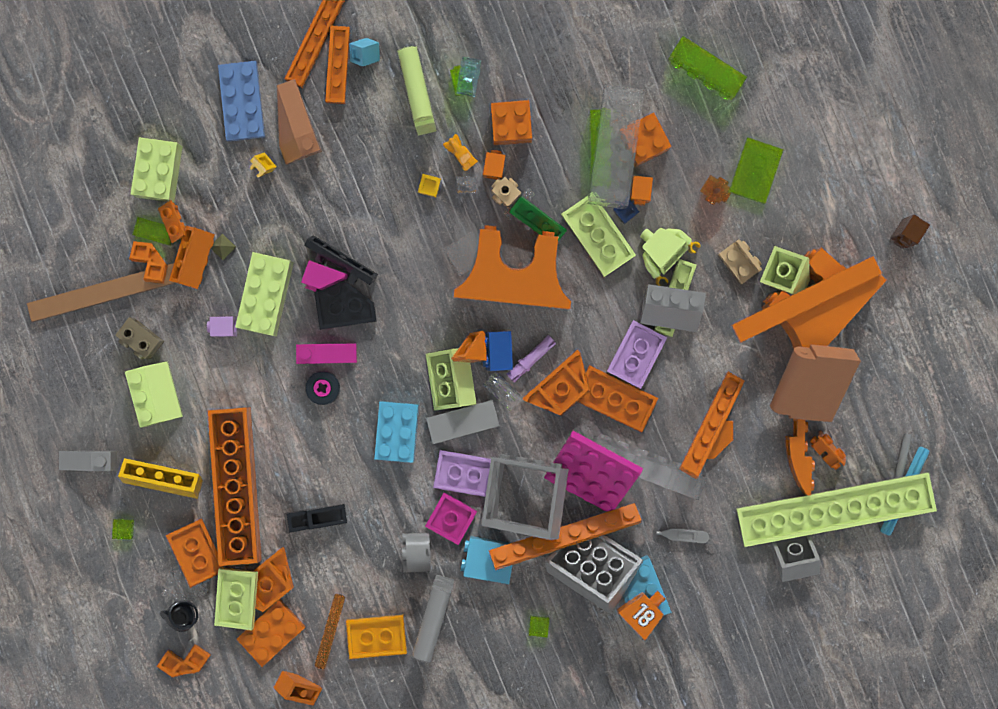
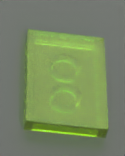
M747 137L728 192L765 204L784 149Z

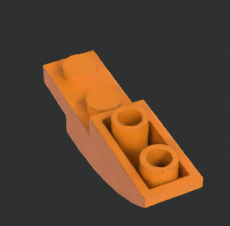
M794 419L793 436H785L787 459L797 486L803 494L811 495V491H814L812 472L815 470V461L812 460L811 456H805V452L808 450V443L805 441V433L808 432V422L802 419Z

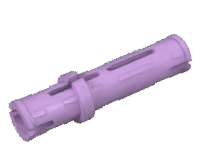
M547 335L526 357L520 359L513 370H510L506 375L515 383L526 371L529 372L530 368L548 350L556 345L554 340Z

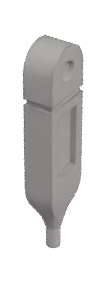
M670 528L662 532L656 531V535H662L672 541L706 543L709 540L708 533L703 530Z

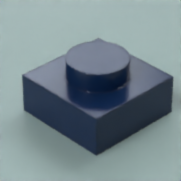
M628 197L612 210L624 225L640 212Z

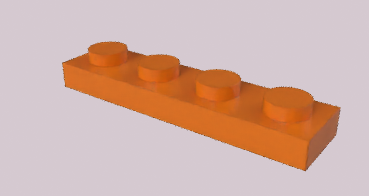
M330 26L326 103L345 104L350 27Z

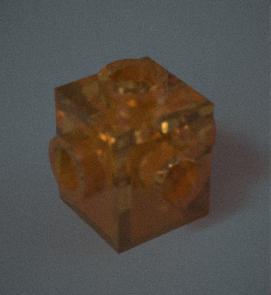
M712 175L709 176L700 190V193L706 196L704 200L712 205L716 203L720 205L722 202L726 203L731 195L729 192L730 187L728 186L729 182L721 177L716 179ZM715 189H720V192L717 194H715L713 191Z

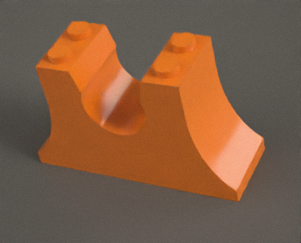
M485 225L484 229H480L475 265L469 277L454 289V297L563 309L571 308V300L563 293L557 278L556 255L558 236H554L555 232L543 231L542 235L538 234L534 244V257L526 267L515 269L507 266L501 258L500 248L502 239L500 230H496L497 226Z
M822 247L816 250L812 249L804 255L809 258L810 278L816 284L847 269ZM878 275L780 323L789 336L793 349L795 347L810 348V345L828 346L887 280L882 275ZM784 291L770 293L763 302L765 304L762 308L765 309L791 295Z

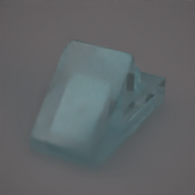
M462 57L456 93L472 97L476 96L482 60Z

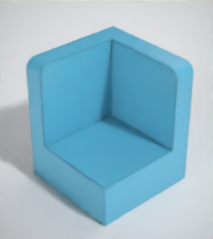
M364 38L349 43L350 62L366 66L380 60L379 42Z

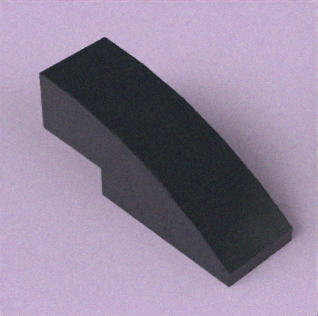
M345 504L284 513L286 532L288 533L347 523Z

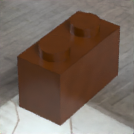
M913 214L901 220L890 238L894 240L896 246L903 249L904 247L915 246L920 242L930 224Z

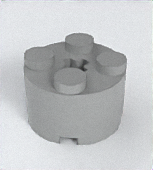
M402 534V544L406 545V547L402 548V559L406 560L403 561V572L431 571L430 534Z

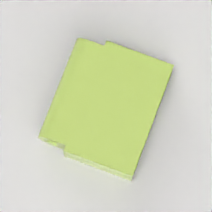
M417 46L400 49L398 56L417 134L419 136L436 132Z

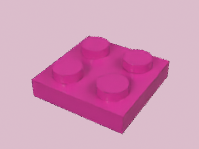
M444 492L425 527L459 545L477 510Z

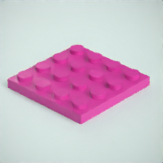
M572 431L553 463L562 464V468L569 469L566 485L568 492L606 512L615 510L643 470L642 467L575 431ZM546 472L544 478L555 484L556 473Z

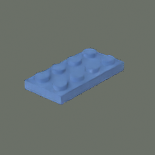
M248 61L218 65L226 141L264 138L265 130L257 62Z

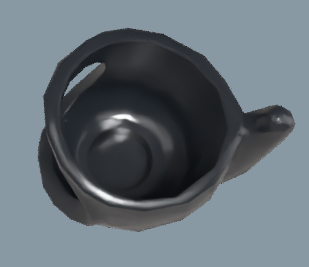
M177 601L170 605L167 610L161 611L160 616L175 631L186 632L197 622L198 610L190 601Z

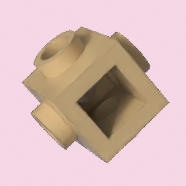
M506 177L502 180L499 178L491 186L493 188L491 190L493 194L492 199L497 204H503L508 209L521 196V192L517 189L518 184L511 178L509 180Z

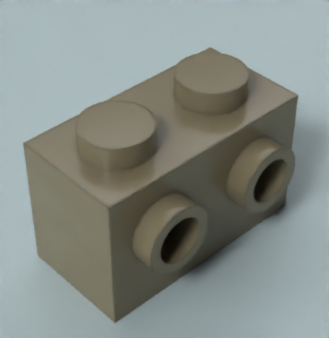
M132 317L127 319L115 335L119 338L118 342L126 348L131 347L135 350L133 352L134 355L142 360L144 358L151 359L164 343V340Z

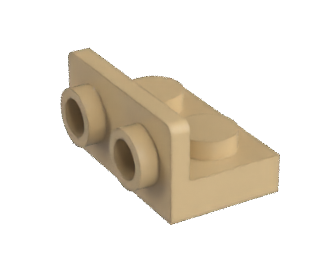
M738 239L718 255L740 285H742L762 270L760 267L762 264L756 256L753 257L750 254V248L745 241L741 242Z

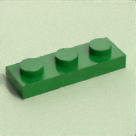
M520 196L509 210L512 215L539 235H542L543 231L555 232L554 236H558L559 241L567 231V229L523 196Z

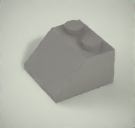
M810 535L771 542L776 567L782 582L820 574V558Z

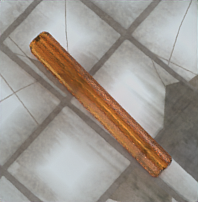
M335 594L315 662V667L319 669H325L345 601V596L342 594Z

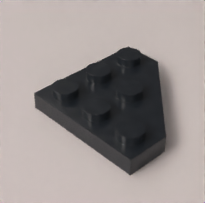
M344 280L323 290L316 289V292H314L320 330L377 322L375 303Z

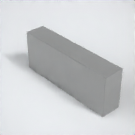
M493 400L426 418L433 444L500 426Z

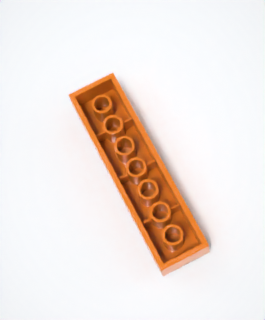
M251 407L208 410L219 566L258 563L262 560Z

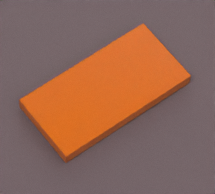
M589 365L586 370V376L590 391L578 403L642 433L658 398Z

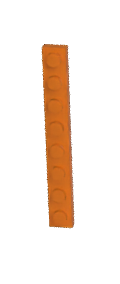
M635 503L562 526L560 527L559 539L549 540L531 536L491 549L489 554L494 569L499 570L639 524L642 520Z

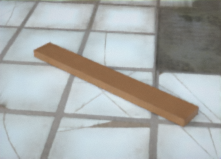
M174 263L168 265L164 284L145 282L143 280L145 271L29 302L27 307L31 322L175 284V282L169 281Z

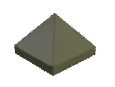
M221 234L210 249L224 260L236 246L224 234Z

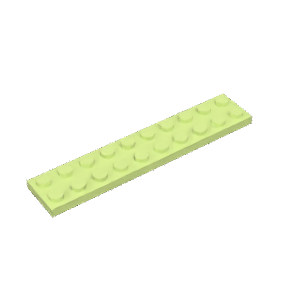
M929 473L736 508L744 547L937 511Z

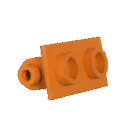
M170 200L159 207L158 211L170 241L174 243L185 236V225L183 222H180L182 218L178 206Z
M820 430L818 438L814 436L810 440L811 446L819 455L826 451L827 454L822 457L830 468L837 470L841 464L845 465L846 455L840 448L837 449L832 444L833 440L827 433L824 434Z

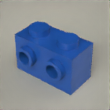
M511 331L485 332L487 360L483 361V366L486 367V371L513 370Z

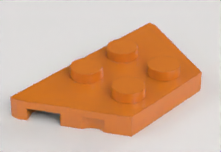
M576 350L522 399L560 416L566 413L590 391L580 351Z
M284 547L254 570L258 572L255 609L264 612L294 588Z

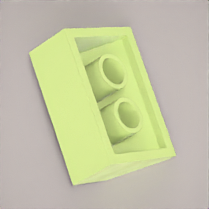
M459 348L426 354L434 410L476 404L470 362H453L451 359Z
M168 362L125 371L140 428L183 417Z

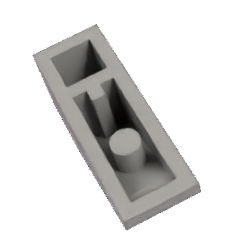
M59 451V470H117V451Z

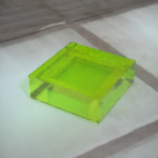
M113 519L112 539H133L134 520Z
M530 615L528 635L548 638L550 618Z

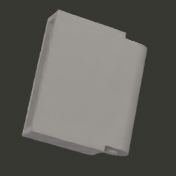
M436 574L412 658L431 663L453 589L454 579Z

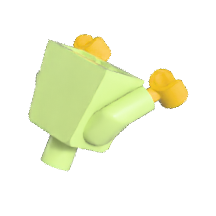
M659 228L655 233L646 229L640 236L646 242L642 246L645 267L651 276L656 278L657 286H661L659 284L661 279H664L668 284V279L661 276V273L664 275L687 250L691 254L697 253L692 249L693 244L698 248L701 247L699 242H692V239L679 229L668 228L665 230Z

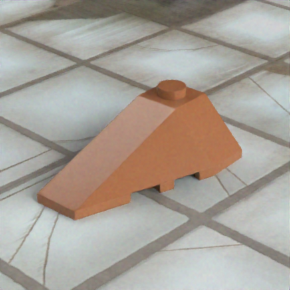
M293 79L277 85L279 147L286 165L322 152L296 80Z

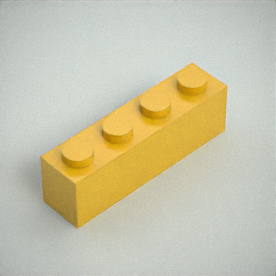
M125 458L118 475L125 484L198 499L203 483L200 474Z

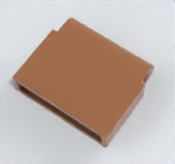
M810 345V348L795 347L770 403V408L774 412L788 415L792 419L832 422L861 362L855 350L820 345Z

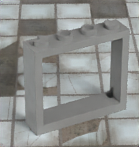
M500 454L499 457H491L481 526L549 540L559 539L569 469L562 468V464L550 463V466L544 465L545 461L533 460V463L527 462L528 458L516 457V460L510 459L511 455ZM505 464L556 473L548 529L497 519Z

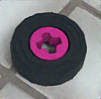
M319 371L308 378L305 391L307 397L313 403L327 405L337 399L340 393V384L334 374L327 371ZM320 383L328 386L326 393L318 391Z

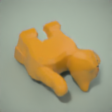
M454 134L452 138L443 143L447 151L453 153L454 157L461 164L463 171H467L478 162L469 150L462 146L457 134Z

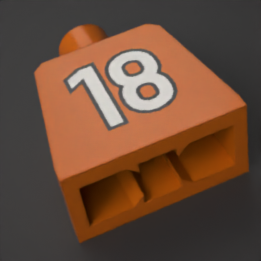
M659 591L655 592L650 598L644 592H641L619 607L617 611L646 640L664 615L658 606L666 599Z

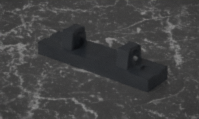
M314 235L308 238L304 246L317 253L314 262L322 264L327 259L349 272L350 275L347 282L352 285L357 282L358 278L370 285L378 276L374 271Z

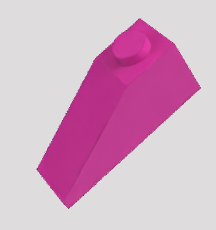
M357 344L296 345V364L357 363Z

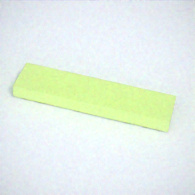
M678 259L669 287L688 290L697 265ZM655 326L654 331L673 337L675 329Z

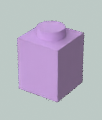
M210 317V321L207 322V332L212 337L237 336V328L235 327L237 317Z

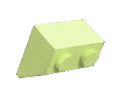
M774 246L760 282L791 295L806 289L810 281L809 258Z

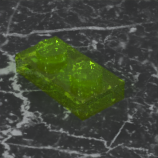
M137 217L132 235L171 246L172 243L164 224Z

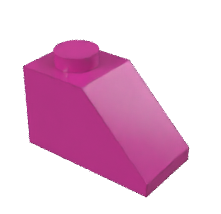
M308 261L301 283L306 284V289L316 292V289L323 290L345 280L348 275Z

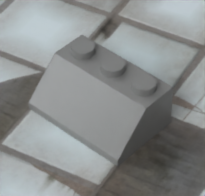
M648 284L645 286L640 324L697 332L703 314L706 293Z

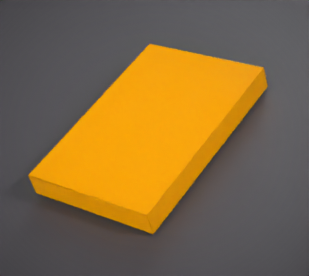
M404 614L346 620L349 659L407 654Z

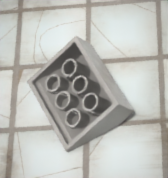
M602 535L554 551L545 563L547 573L610 614L623 597L642 565L643 559L607 536Z

